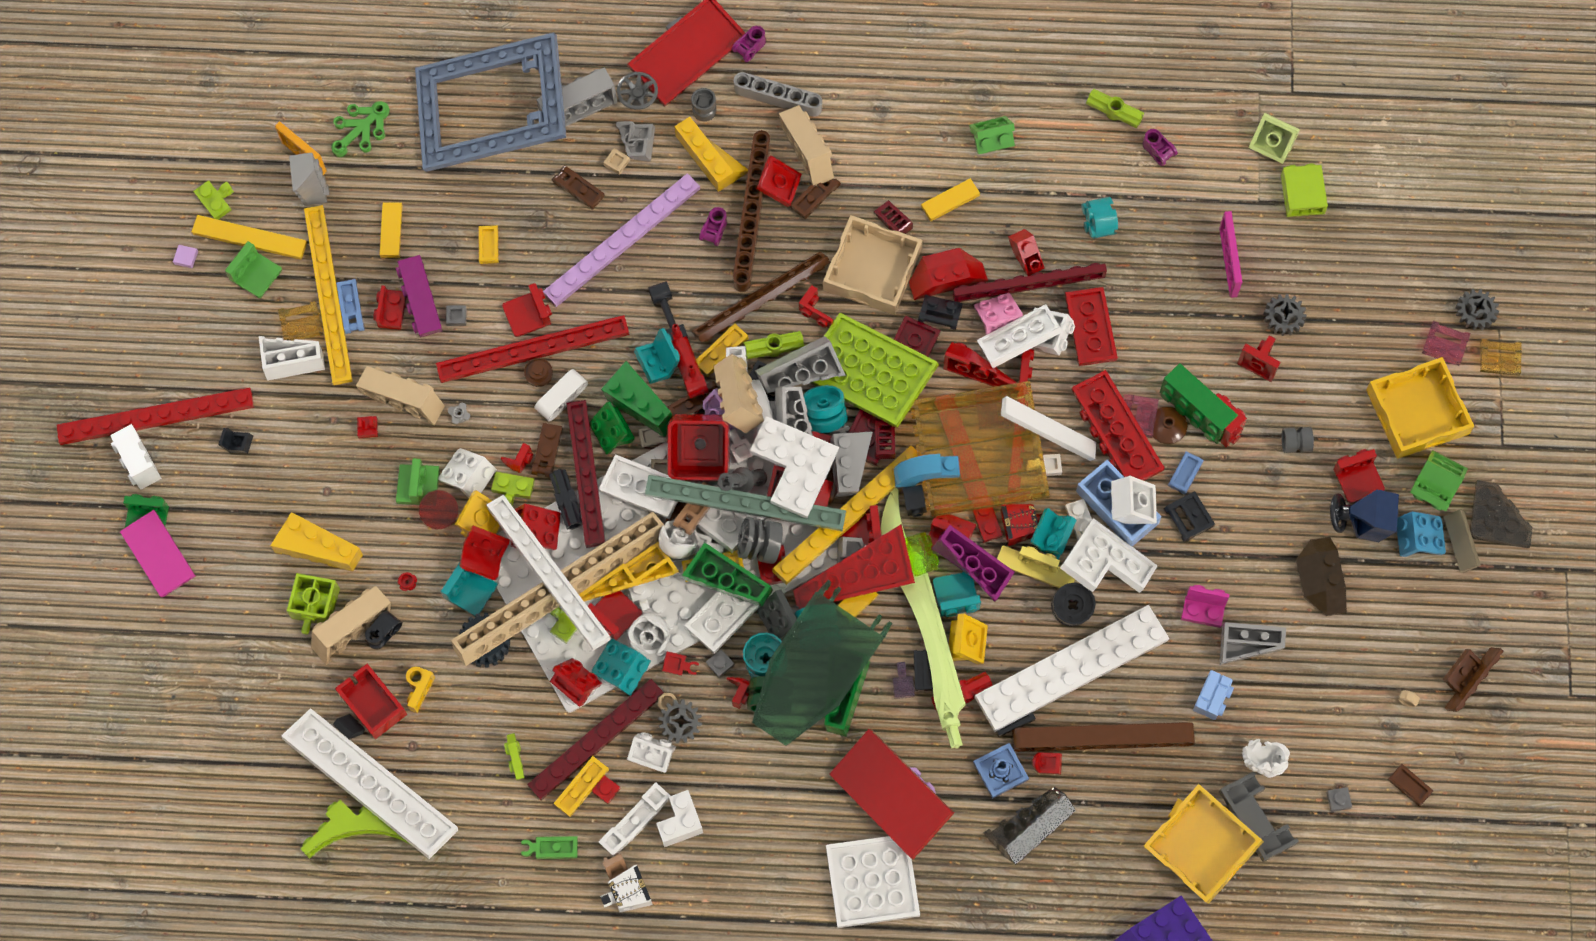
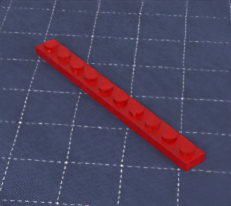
M625 315L438 362L436 366L440 382L444 383L630 334Z
M249 387L57 424L58 441L60 445L110 436L131 424L137 431L254 408L252 390Z

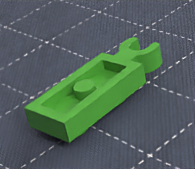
M577 836L536 837V843H532L529 840L521 841L522 845L530 847L528 851L521 852V855L524 857H529L536 853V859L578 858Z

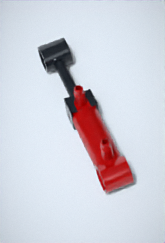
M667 281L648 287L653 304H661L669 325V329H666V332L671 336L674 349L679 352L680 359L677 365L689 398L709 393L706 381L688 340L684 324H676L668 301L673 298Z

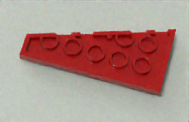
M902 524L793 590L796 605L799 609L915 583Z

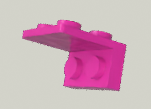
M1201 585L1189 586L1184 600L1181 620L1221 628L1224 609L1230 594L1225 593L1221 589L1208 590Z

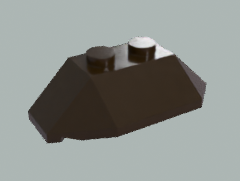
M1331 537L1311 539L1296 558L1303 597L1325 616L1346 614V585L1338 549Z

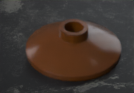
M1161 407L1150 416L1148 428L1152 437L1158 442L1174 444L1185 436L1188 423L1186 417L1180 415L1175 408ZM1165 421H1171L1172 425H1167Z

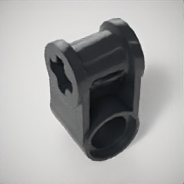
M384 610L365 632L368 645L372 649H381L400 630L403 622L388 610Z

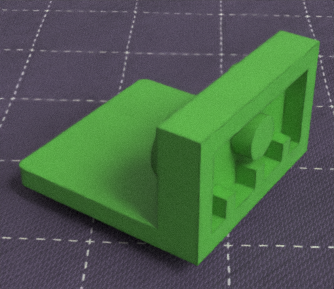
M247 241L225 272L230 281L254 296L261 298L281 273L282 268L259 254L254 244Z

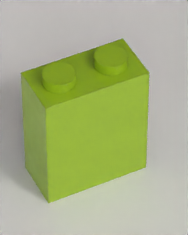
M1310 163L1305 166L1289 165L1283 167L1281 182L1287 217L1325 214L1328 204L1322 165Z

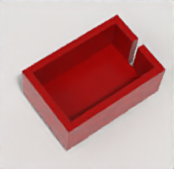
M367 663L353 674L358 682L356 685L349 677L338 685L335 690L376 740L403 719L407 713Z

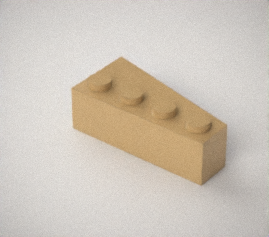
M730 354L714 366L716 383L721 387L718 389V395L723 399L720 407L722 410H725L722 418L742 432L748 433L764 421L763 410L758 404L757 393L753 389L752 379L747 373L746 362L741 357L738 358Z
M377 586L372 589H366L358 599L349 601L341 611H335L324 623L320 622L314 626L311 639L312 650L327 665L332 661L330 657L338 651L340 654L346 649L345 646L351 639L357 640L362 636L365 627L369 628L384 610L390 612L391 602Z

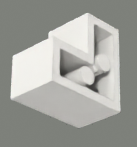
M686 790L670 796L669 800L675 816L656 823L664 847L703 833L689 791Z

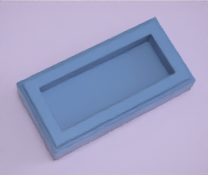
M1186 451L1168 486L1186 495L1204 460Z

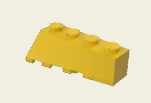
M691 117L674 126L676 138L718 192L748 173L746 167L707 138Z

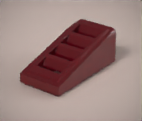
M889 200L874 211V214L891 231L906 234L913 229L911 220ZM888 207L890 210L883 215L881 212ZM891 213L895 214L891 218H887ZM898 218L899 220L893 224L892 221ZM900 223H903V225H902L901 227H899V228L896 227V226H898Z
M875 421V459H895V427L884 421ZM879 426H891V429H879ZM879 433H891V436H879ZM879 440H891V443H879ZM880 447H891V449H880Z

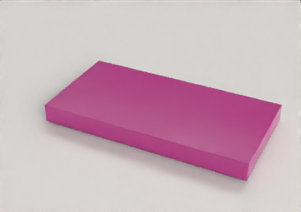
M1226 211L1223 214L1219 231L1229 296L1235 298L1238 297L1242 285V275L1232 211Z
M152 510L120 531L161 598L196 577L155 510Z

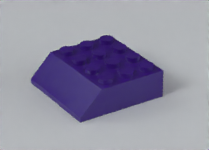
M1181 895L1128 929L1114 941H1212V939Z

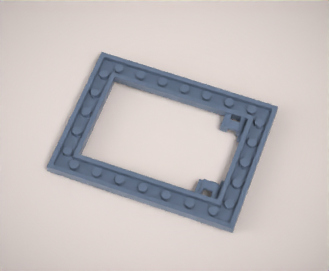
M554 32L415 68L422 167L425 172L566 138L557 35ZM522 62L524 73L530 72L531 68L539 71L543 107L542 111L532 112L527 115V126L444 147L441 146L437 83ZM539 119V123L534 124V120Z

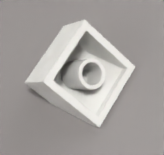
M1132 476L1111 481L1113 520L1124 524L1157 523L1156 488L1154 484Z

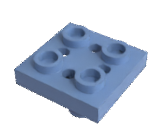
M1010 743L973 761L992 799L1029 780Z

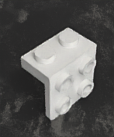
M460 448L454 453L438 479L442 483L460 489L470 498L474 490L480 493L483 491L497 469L485 457Z

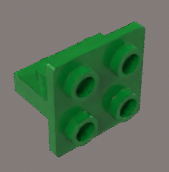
M606 402L589 422L606 455L610 454L617 446L629 444L635 440L618 407H613L611 402Z

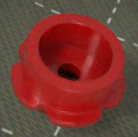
M405 572L400 575L397 583L402 591H411L416 587L417 577L410 572Z

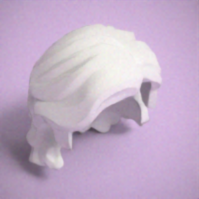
M1260 739L1249 741L1248 746L1242 749L1244 763L1253 772H1258L1268 778H1272L1282 774L1288 768L1290 751L1281 743H1270L1267 741L1264 743L1266 746H1262Z

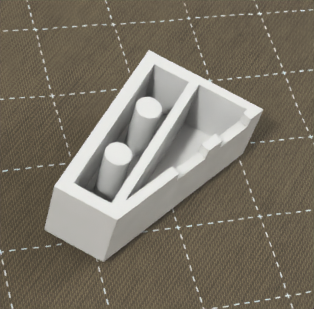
M259 336L262 368L267 381L325 370L323 352L319 341L298 339L287 341L283 340V338L265 339L264 336Z
M132 424L110 435L113 440L111 446L116 454L120 453L122 458L119 461L124 469H128L130 473L128 477L133 486L137 484L141 490L162 479Z

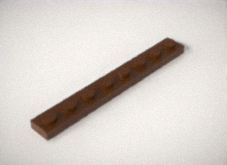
M822 252L816 253L692 330L694 337L701 343L710 340L719 331H724L732 323L744 319L748 313L760 309L761 305L768 301L775 300L777 295L791 290L798 282L805 281L811 274L823 270L830 263L828 256Z

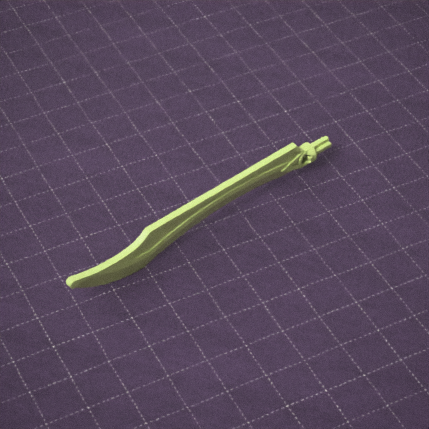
M896 487L890 492L886 501L881 522V536L902 524L899 508V490ZM904 532L915 583L901 586L913 610L924 640L931 669L934 702L942 730L947 732L951 749H957L963 746L958 729L961 725L958 715L965 706V701L923 555L911 547Z

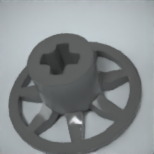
M633 72L620 80L617 87V95L620 102L627 108L634 110L645 109L656 100L658 86L649 74ZM638 76L636 84H633L628 78ZM641 76L648 78L650 81L641 85ZM624 82H626V84L629 86V90H621V86ZM652 84L655 88L654 94L647 91ZM621 94L629 95L627 102L623 100Z

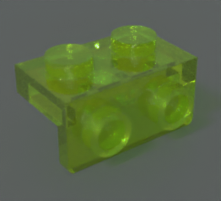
M926 532L905 538L915 577L939 570V559L936 554H933L931 549L933 545L929 535H926Z

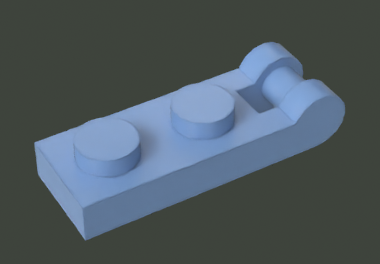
M356 279L337 282L345 334H349L354 330L365 331ZM356 318V321H357V322H355V323H350V322H349V319Z

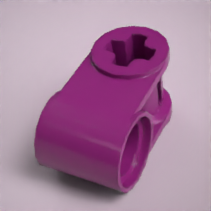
M757 25L751 27L734 43L732 51L740 54L745 62H749L766 44L764 29ZM761 36L759 39H754L753 37Z
M1149 129L1145 133L1142 143L1143 148L1160 166H1164L1169 158L1175 157L1178 154L1175 146L1157 129ZM1152 138L1156 142H1150L1148 139Z
M715 207L710 211L701 229L700 241L706 240L714 243V246L719 245L727 225L726 211L723 208ZM716 216L723 217L720 221L714 220Z

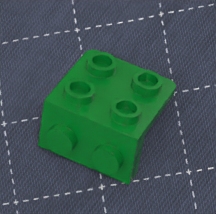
M138 494L124 496L123 504L128 509L125 528L152 510L156 511L166 527L169 506L162 497L151 496V498H144Z

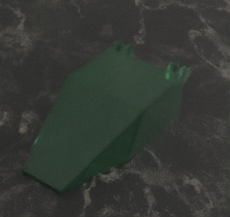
M827 580L818 592L814 593L770 658L752 723L785 746L839 706L885 639L892 625L890 621L886 623L883 631L879 634L874 631V628L882 620L880 614L872 625L868 627L833 603L842 590L839 586L834 590L830 599L824 597L823 594L831 586L830 580Z

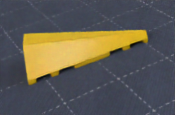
M656 542L628 563H623L588 587L579 596L585 602L677 574L679 570L669 556L661 550L659 542Z

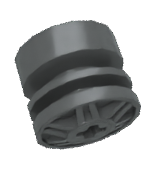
M746 517L738 535V557L743 559L748 557L749 560H754L756 555H758L760 562L774 564L781 549L782 524L767 520L762 527L761 519L756 518L754 520L752 517Z

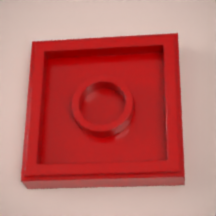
M769 156L756 189L784 206L789 207L793 201L802 174L775 157Z

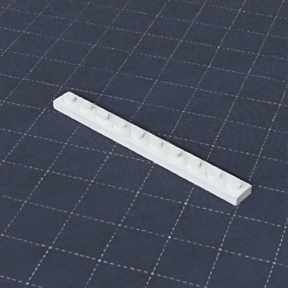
M502 495L488 503L487 509L592 650L610 641L609 634L506 497Z

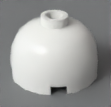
M674 520L667 521L659 533V547L670 558L685 559L695 551L700 540L699 534L694 530L691 535H688L681 527L673 526Z
M654 614L639 616L632 623L628 632L632 648L643 655L660 653L665 649L669 640V628L666 622Z

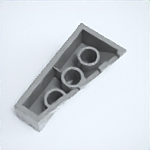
M312 152L289 156L293 191L301 199L304 206L327 203V195H330L328 184H326L325 176H323L322 168L319 165V160L314 158Z
M825 336L755 370L758 379L767 393L774 392L775 388L805 385L813 381L827 380L831 377L845 375L830 340Z

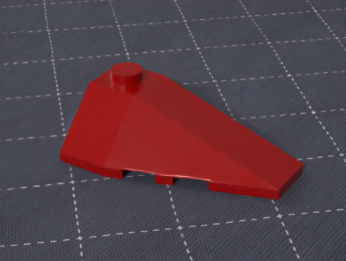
M951 342L944 356L943 370L1017 395L1019 388L1017 382L998 368H992L987 360L965 344Z

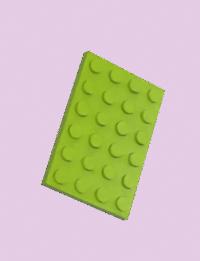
M839 313L824 336L830 340L845 375L810 383L817 387L829 385L841 389L846 402L898 428L939 364L937 361Z

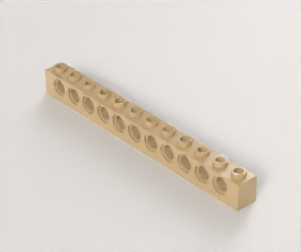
M651 512L560 571L579 594L623 563H628L653 544L659 542V533L664 524L654 512ZM540 583L452 639L454 651L463 664L467 666L560 605L545 585Z

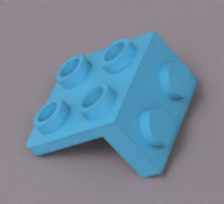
M1412 511L1398 517L1397 536L1400 556L1407 557L1417 552L1437 555L1446 553L1443 524L1440 516Z

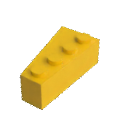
M292 512L270 545L277 554H286L298 559L303 558L311 562H319L352 572L363 556L359 547Z

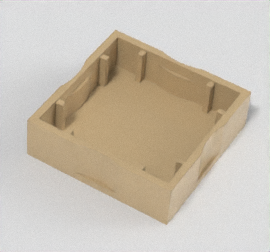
M850 215L841 237L839 249L832 258L823 280V290L896 315L921 253L923 240L898 231L884 229L875 223Z

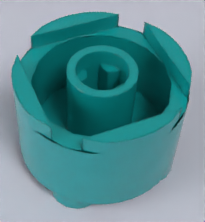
M1111 197L1089 200L1081 205L1082 212L1086 216V221L1084 222L1085 232L1089 233L1093 239L1117 234L1115 230H1118V218L1116 209L1111 208L1110 204H1114Z

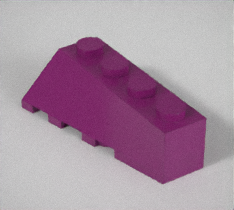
M417 255L399 260V267H396L398 278H403L404 285L401 288L404 297L408 296L410 302L406 305L409 315L413 314L415 322H412L415 334L419 333L421 338L442 332V326L421 256Z
M951 525L941 534L932 548L971 576L994 602L997 601L1015 573Z

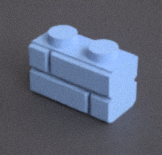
M1210 670L1193 711L1205 715L1212 720H1216L1218 715L1222 716L1226 708L1223 702L1226 697L1230 698L1234 689L1231 686L1233 680Z

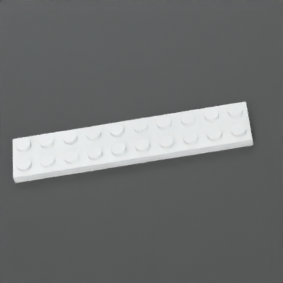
M1147 605L976 694L974 698L994 732L1160 646L1167 642L1169 637L1150 606Z
M311 708L282 735V740L428 859L458 831V827Z

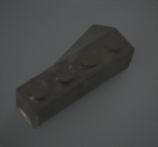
M1056 787L1051 788L1032 801L1033 805L1030 807H1022L1017 810V815L1006 821L1004 819L999 822V827L993 831L988 829L984 832V835L1002 855L1015 865L1023 860L1028 853L1076 811L1067 795Z

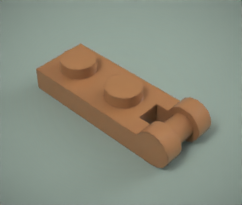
M705 481L702 483L703 485H709V486H711L710 484L706 483ZM687 503L674 520L673 526L681 527L685 530V533L691 535L710 507ZM686 517L691 519L689 523L685 521Z

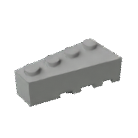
M775 388L776 420L812 435V427L808 420L802 388Z

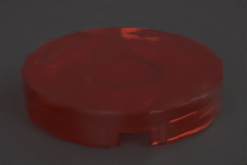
M435 490L429 492L422 498L419 504L421 521L431 529L441 530L448 528L455 522L458 516L456 499L446 491Z

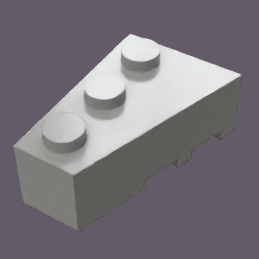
M872 432L833 434L830 438V443L839 447V451L832 464L835 497L855 496L859 491Z
M1225 622L1222 625L1220 665L1283 650L1285 648L1286 627Z

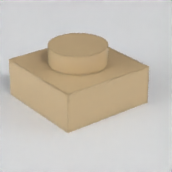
M614 148L603 163L605 167L620 175L630 162V157Z

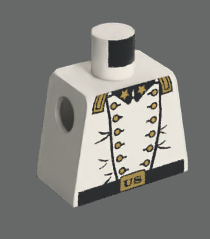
M637 865L610 880L608 884L612 892L600 896L604 908L616 903L619 912L653 905Z

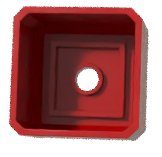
M675 414L668 424V476L676 480L718 481L721 474L729 473L730 424L723 420L722 415ZM696 439H703L706 442V446L703 449H698L695 446Z

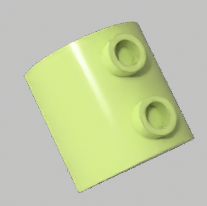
M1264 113L1248 148L1283 164L1294 145L1300 129Z

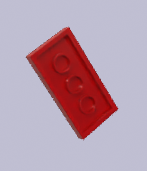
M1104 287L1065 292L1068 314L1075 325L1072 334L1078 365L1085 366L1117 361L1118 356Z

